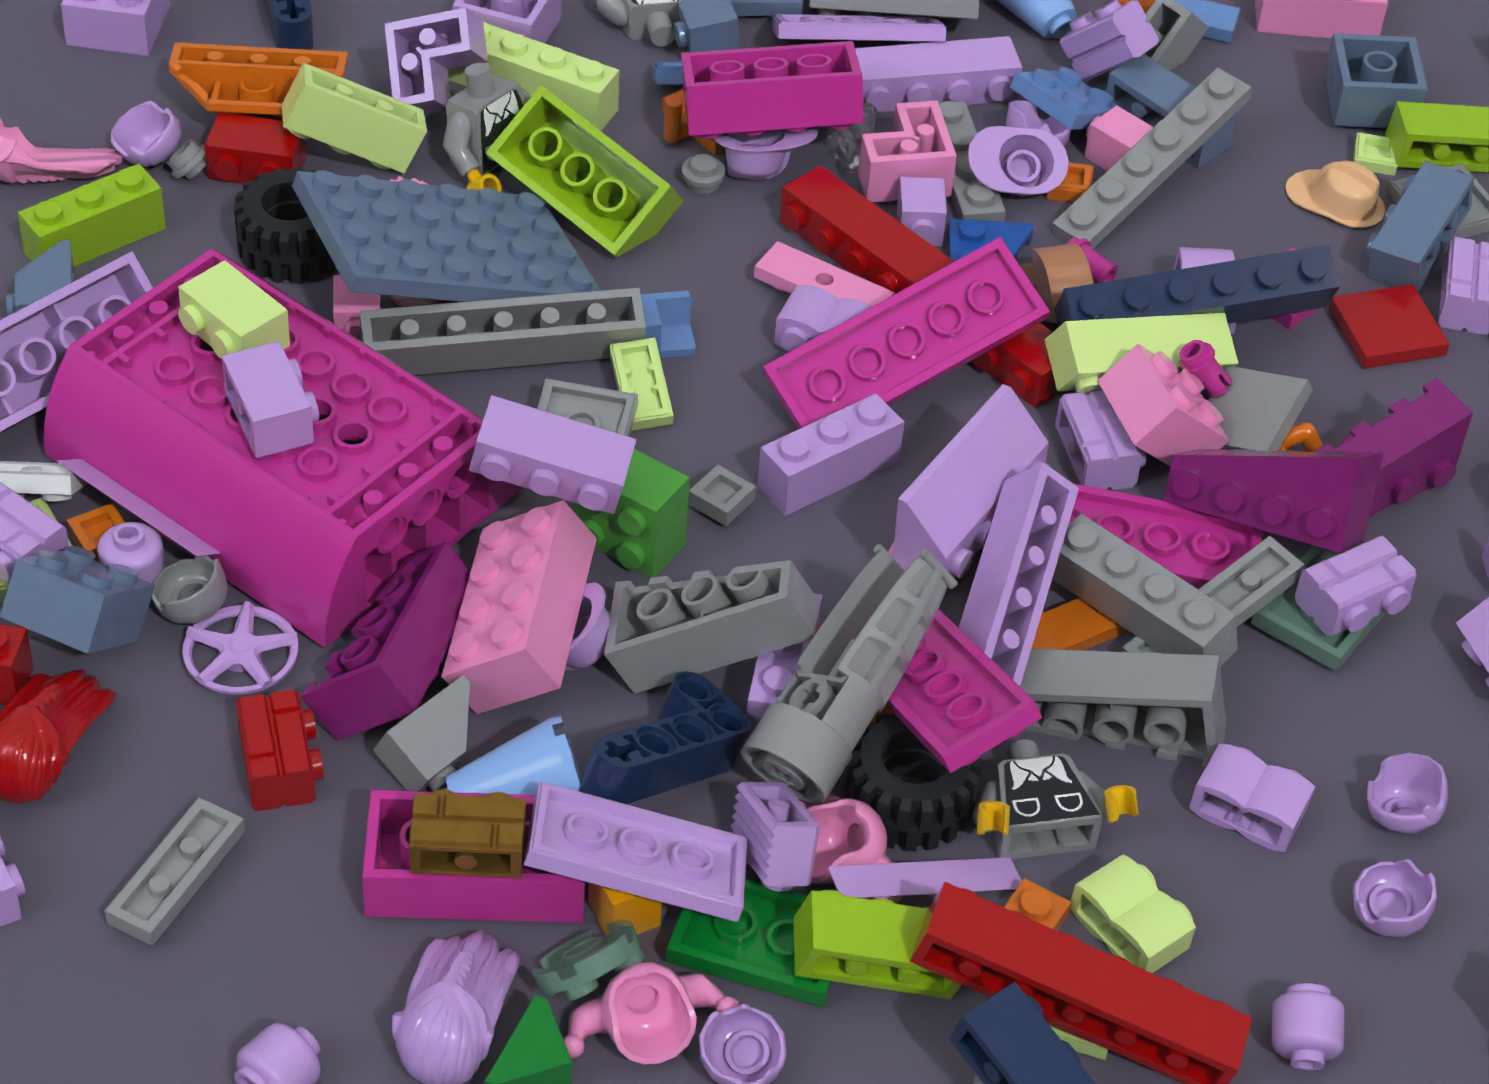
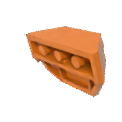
M175 42L168 65L169 72L207 111L228 112L238 115L264 114L283 119L281 105L303 62L344 78L348 64V52Z

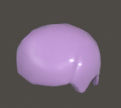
M1016 100L1009 102L1006 127L1032 128L1047 131L1058 138L1063 146L1068 143L1070 129L1052 116L1048 119L1041 118L1038 115L1037 106L1030 101Z
M146 101L131 108L118 119L111 130V143L129 163L133 165L140 164L142 167L156 166L166 161L176 152L182 139L179 120L169 108L166 107L163 110L153 101Z
M1415 753L1389 756L1382 760L1376 779L1374 781L1370 780L1367 787V803L1372 818L1390 831L1417 834L1436 824L1443 816L1448 803V781L1443 766L1429 756Z
M1410 859L1395 863L1381 861L1363 869L1353 885L1352 895L1355 913L1368 929L1380 936L1405 938L1421 931L1435 910L1437 900L1435 877L1433 873L1427 875L1422 873Z
M741 1004L722 1012L714 1011L709 1015L699 1034L701 1062L711 1079L718 1084H769L778 1077L787 1056L785 1033L772 1015L754 1007L751 1008L746 1004Z

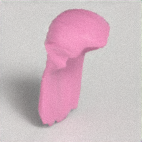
M0 118V180L11 184L20 182L24 184L29 181L45 183L48 181H62L69 178L88 179L115 170V165L122 163V155L116 154L115 149L110 148L67 149L36 147L24 137L19 127H5Z

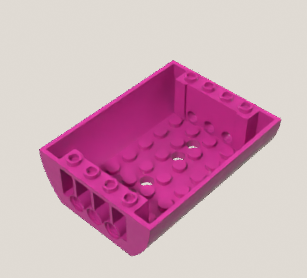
M212 248L69 345L53 382L45 416L44 448L46 456L55 462L57 460L83 459L218 550L220 554L208 556L212 560H219L226 574L227 581L269 610L281 615L292 626L324 648H327L353 627L360 618L365 617L371 610L379 606L375 599L409 556L445 541L452 547L524 489V487L505 481H493L481 474L469 471L483 418L228 256ZM225 260L288 310L290 346L284 349L288 360L294 358L297 360L303 379L302 388L304 392L311 391L317 402L319 417L328 416L323 420L313 422L314 443L259 458L255 457L225 394L222 359L197 334H190L179 319L180 299L178 286ZM345 439L351 441L359 439L365 440L362 443L354 445L342 442ZM88 484L94 489H96L98 492L109 498L111 501L122 507L124 510L135 516L137 519H139L146 525L154 528L153 526L142 520L140 517H138L137 515H135L134 513H132L131 511H129L128 509L114 501L112 498H110L109 496H107L91 484ZM154 528L159 534H161L166 539L177 545L179 548L190 554L192 557H196V555H194L193 553H191L190 551H188L187 549L173 541L171 538H169L168 536Z

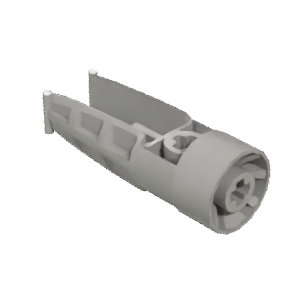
M881 544L874 547L873 551L876 555L856 577L798 659L796 663L797 670L777 701L768 707L740 751L745 763L765 782H783L788 784V787L792 788L791 792H794L795 796L799 797L798 800L808 804L821 805L826 800L853 757L852 751L876 712L880 713L909 666L939 609L947 587L953 589L957 586V581L929 549L922 550L913 563L904 570Z

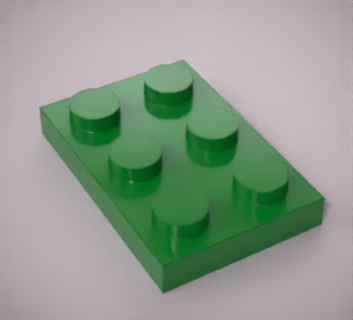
M745 878L744 905L738 922L683 908L666 950V962L824 1008L833 981L795 976L793 917L807 896L793 891H773L762 886L761 882Z

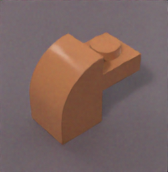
M1076 243L1032 249L1033 263L1020 264V267L1030 282L1036 286V291L1050 310L1048 318L1044 320L1045 322L1058 323L1054 309L1064 288L1093 284L1088 260L1081 247Z

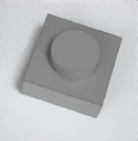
M717 464L689 490L688 504L727 526L755 500L756 486Z

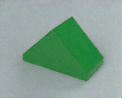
M537 994L534 996L487 1076L485 1084H572L573 1062L545 997Z

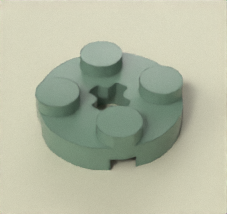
M620 920L606 924L611 934L603 937H594L591 930L546 954L539 960L543 969L533 967L531 971L541 993L547 994L548 997H553L565 992L568 1000H575L591 993L599 986L596 978L611 970L618 973L626 967L640 963L644 959L640 949L642 942L632 922Z

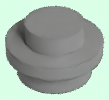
M191 139L178 148L166 162L172 169L171 175L175 179L185 176L188 180L196 176L207 164L203 158L206 155L205 146L203 144L198 146Z
M698 154L688 158L683 163L681 174L686 186L691 191L707 194L719 188L720 183L725 177V167L720 160L711 155Z

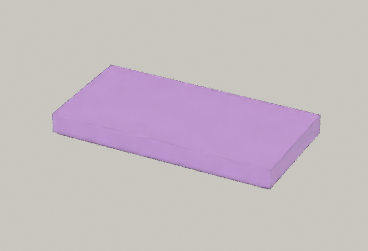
M774 14L772 16V31L778 39L946 42V26L935 17Z
M539 781L534 795L524 865L738 922L744 905L747 837Z

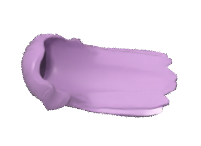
M478 930L463 939L459 935L448 940L435 938L428 945L410 985L405 1009L395 1012L392 1016V1034L396 1041L399 1057L404 1068L413 1078L424 1084H462L471 1079L478 1070L480 1062L487 1057L495 1031L494 1027L502 1009L505 995L520 963L519 952L513 951L510 948L500 951L497 940L492 935L482 933V930Z

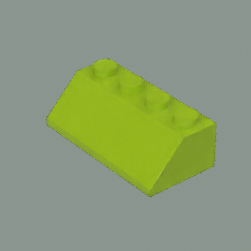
M542 85L539 86L486 151L490 158L616 258L656 236L684 202L670 184Z

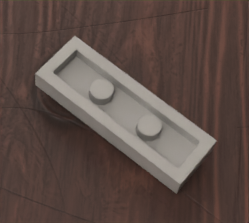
M199 797L106 908V923L153 946L244 834V818Z

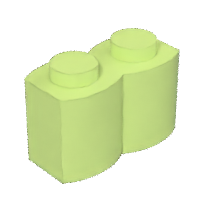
M1122 854L1075 884L1070 909L1086 930L1100 941L1106 943L1113 955L1125 958L1131 964L1154 973L1190 948L1196 926L1193 923V917L1189 909L1182 902L1174 900L1166 893L1159 891L1150 870L1142 864H1137L1128 856Z

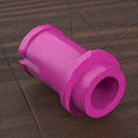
M1073 237L1066 243H1076L1081 247L1088 260L1094 283L1113 281L1115 279L1119 266L1111 263L1092 249L1089 240L1086 238L1080 240L1077 237Z
M1193 340L1181 349L1179 353L1180 366L1182 369L1187 368L1191 374L1193 373L1200 379L1204 385L1203 391L1207 397H1219L1228 391V388L1221 379L1228 386H1231L1232 379L1214 358L1215 350L1211 344L1202 340Z

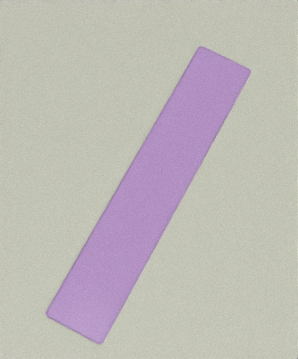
M83 459L57 460L58 463L194 555L220 554L218 550Z
M1008 857L828 867L838 892L845 896L857 898L938 894L944 882L959 888L969 889L973 892L1017 889L1022 882L1012 859Z

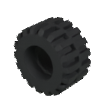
M293 167V170L280 168L274 169V172L270 174L266 172L256 176V181H247L243 185V191H238L235 197L234 215L239 258H243V264L248 269H255V274L262 278L270 276L272 281L282 283L283 280H291L292 283H302L301 280L303 279L313 281L319 279L322 273L330 274L336 270L331 256L292 187L297 171H303V168Z
M886 712L877 716L876 724L870 722L853 749V757L848 763L844 790L845 799L851 798L865 802L875 810L886 828L887 847L893 849L895 844L905 846V851L916 852L917 846L924 845L927 850L938 848L939 840L947 844L955 840L957 832H964L969 825L970 816H972L971 812L975 805L981 771V759L978 758L972 764L962 766L950 773L897 716L891 717ZM912 776L923 779L928 783H909L896 777Z

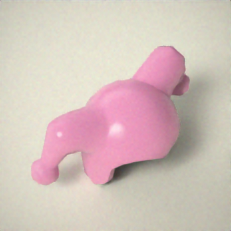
M837 796L827 797L821 805L802 802V805L806 806L807 810H810L809 814H812L813 818L817 819L816 823L820 824L812 883L835 884L828 870L829 866L893 863L885 854L887 848L886 828L881 817L870 805L851 798L842 799ZM903 896L869 897L863 899L883 898L897 903Z
M654 962L636 963L622 969L613 976L602 995L584 1002L570 1012L568 1036L564 1037L563 1040L570 1057L574 1059L583 1054V1040L587 1036L598 1033L609 1034L617 1049L629 1060L641 1064H660L676 1057L689 1045L696 1031V1008L710 1007L722 1012L739 1006V1002L736 998L725 996L703 974L677 976L668 967Z

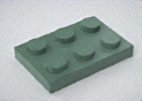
M1312 545L1300 561L1305 564L1306 569L1340 553ZM1298 580L1253 615L1252 625L1337 672L1387 612L1371 618L1369 623L1357 632H1350L1347 629L1327 637L1314 623V618L1308 617L1296 604L1294 596Z

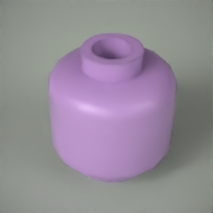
M120 523L109 528L99 540L97 546L99 562L107 567L109 564L131 567L139 572V579L153 584V581L162 569L166 567L162 538L154 528L144 523Z
M1302 983L1289 986L1286 989V993L1280 995L1272 1005L1273 1050L1280 1056L1291 1060V1066L1295 1069L1314 1071L1324 1068L1325 1061L1336 1058L1344 1049L1343 1003L1331 995L1329 988L1322 985Z

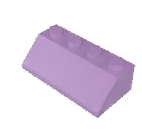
M1002 384L898 498L893 558L904 570L913 563L922 550L929 549L953 578L963 577L972 563L973 556L985 545L1004 481L1041 462L1050 467L1046 463L1049 442L1011 387Z

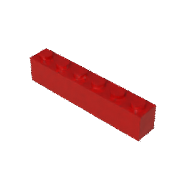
M948 882L943 883L927 911L910 962L989 997L994 996L1013 982H1016L1025 995L1031 996L1038 1002L1044 1012L1047 1023L1185 1084H1229L1239 1071L1253 1018L1233 1009L1224 1002L1205 997L1181 986L1172 979L1162 978L1131 964L1125 958L1110 955L1081 942L1073 935L1058 932L1029 919L1021 912L1006 909L979 897L969 889L959 888Z

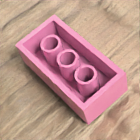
M564 500L544 507L533 508L527 513L504 521L493 522L482 529L441 676L450 685L463 674L470 681L469 706L476 714L561 688L597 540L594 534Z

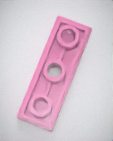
M779 241L761 258L754 269V278L772 285L777 290L790 294L796 285H810L824 289L838 299H856L874 306L895 293Z

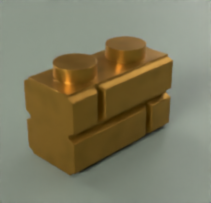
M445 789L435 790L430 794L415 793L409 843L410 873L522 879L526 829V798H513L511 795L503 792H493L486 796H464Z

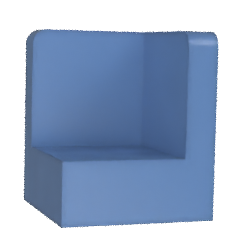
M675 291L641 294L646 323L645 339L655 337L660 358L694 355L696 344L690 324L692 304L690 292Z

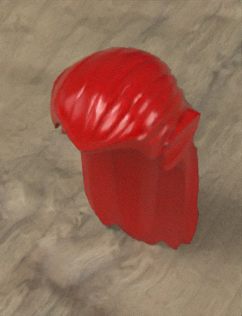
M85 669L54 676L39 673L32 677L0 712V799L13 804H25L35 802L48 793L54 783L58 781L62 768L70 762V753L85 729L111 705L117 693L109 688L100 689V683L96 676L87 674Z

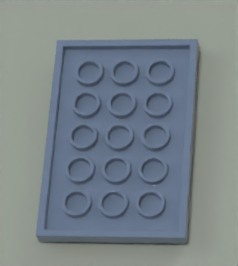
M319 170L315 173L297 171L292 187L350 292L470 302L601 291L544 200L533 193L522 192L519 195L500 193L491 188L472 190L459 188L452 184H441L440 186L425 185L408 179H402L399 182L378 180L369 175L350 177L336 175L325 170Z

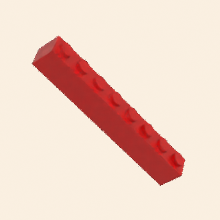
M821 165L782 188L780 221L815 246L821 253L826 254L849 273L895 292L894 295L955 262ZM1041 323L971 360L980 370L986 372L1001 384L1011 387L1018 397L1035 409L1062 392L1057 391L1045 344V339L1053 332Z

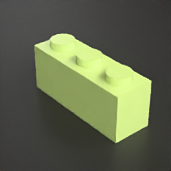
M304 62L281 105L283 127L287 128L295 136L302 139L313 138L321 141L341 154L349 155L352 153L360 156L383 170L393 169L405 174L427 133L423 109Z

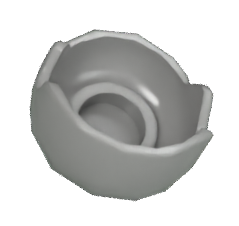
M208 555L196 556L195 559H182L162 569L153 581L155 587L151 599L159 613L166 619L177 624L194 625L213 617L224 605L228 592L226 574L219 560H212Z

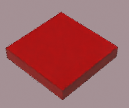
M1413 284L1333 296L1330 300L1328 309L1363 368L1446 356L1449 342Z

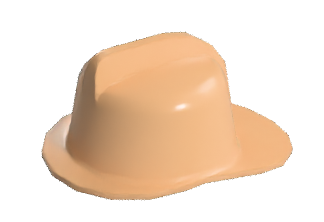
M1354 161L1331 162L1322 169L1297 172L1288 178L1285 185L1287 197L1294 204L1328 217L1347 227L1359 229L1374 227L1382 221L1385 214L1384 202L1378 195L1380 184L1377 177L1365 165Z

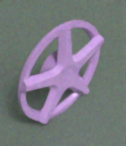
M245 601L242 605L221 608L213 617L189 626L183 643V661L190 675L198 683L212 691L229 695L257 693L274 686L291 671L298 657V636L290 623L281 615L269 609L254 606L250 601ZM238 616L232 634H221L205 630L222 619ZM254 617L265 619L275 624L283 633L255 636L253 632ZM195 641L219 650V655L201 673L195 667L192 659V649ZM289 646L287 662L271 678L261 661L262 652ZM228 669L238 673L248 672L257 684L244 687H230L214 683L213 680Z

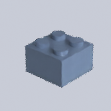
M1333 33L1324 69V77L1334 126L1387 128L1397 101L1425 102L1428 88L1416 37Z
M66 546L64 551L59 552L41 550L38 555L16 559L0 617L90 654L139 642L155 585L139 579V572L131 567L120 564H109L107 567L95 561V554L84 548Z

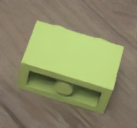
M224 260L178 286L180 299L178 315L182 325L190 334H197L208 343L219 358L222 359L221 356L278 341H280L283 350L290 346L288 310Z

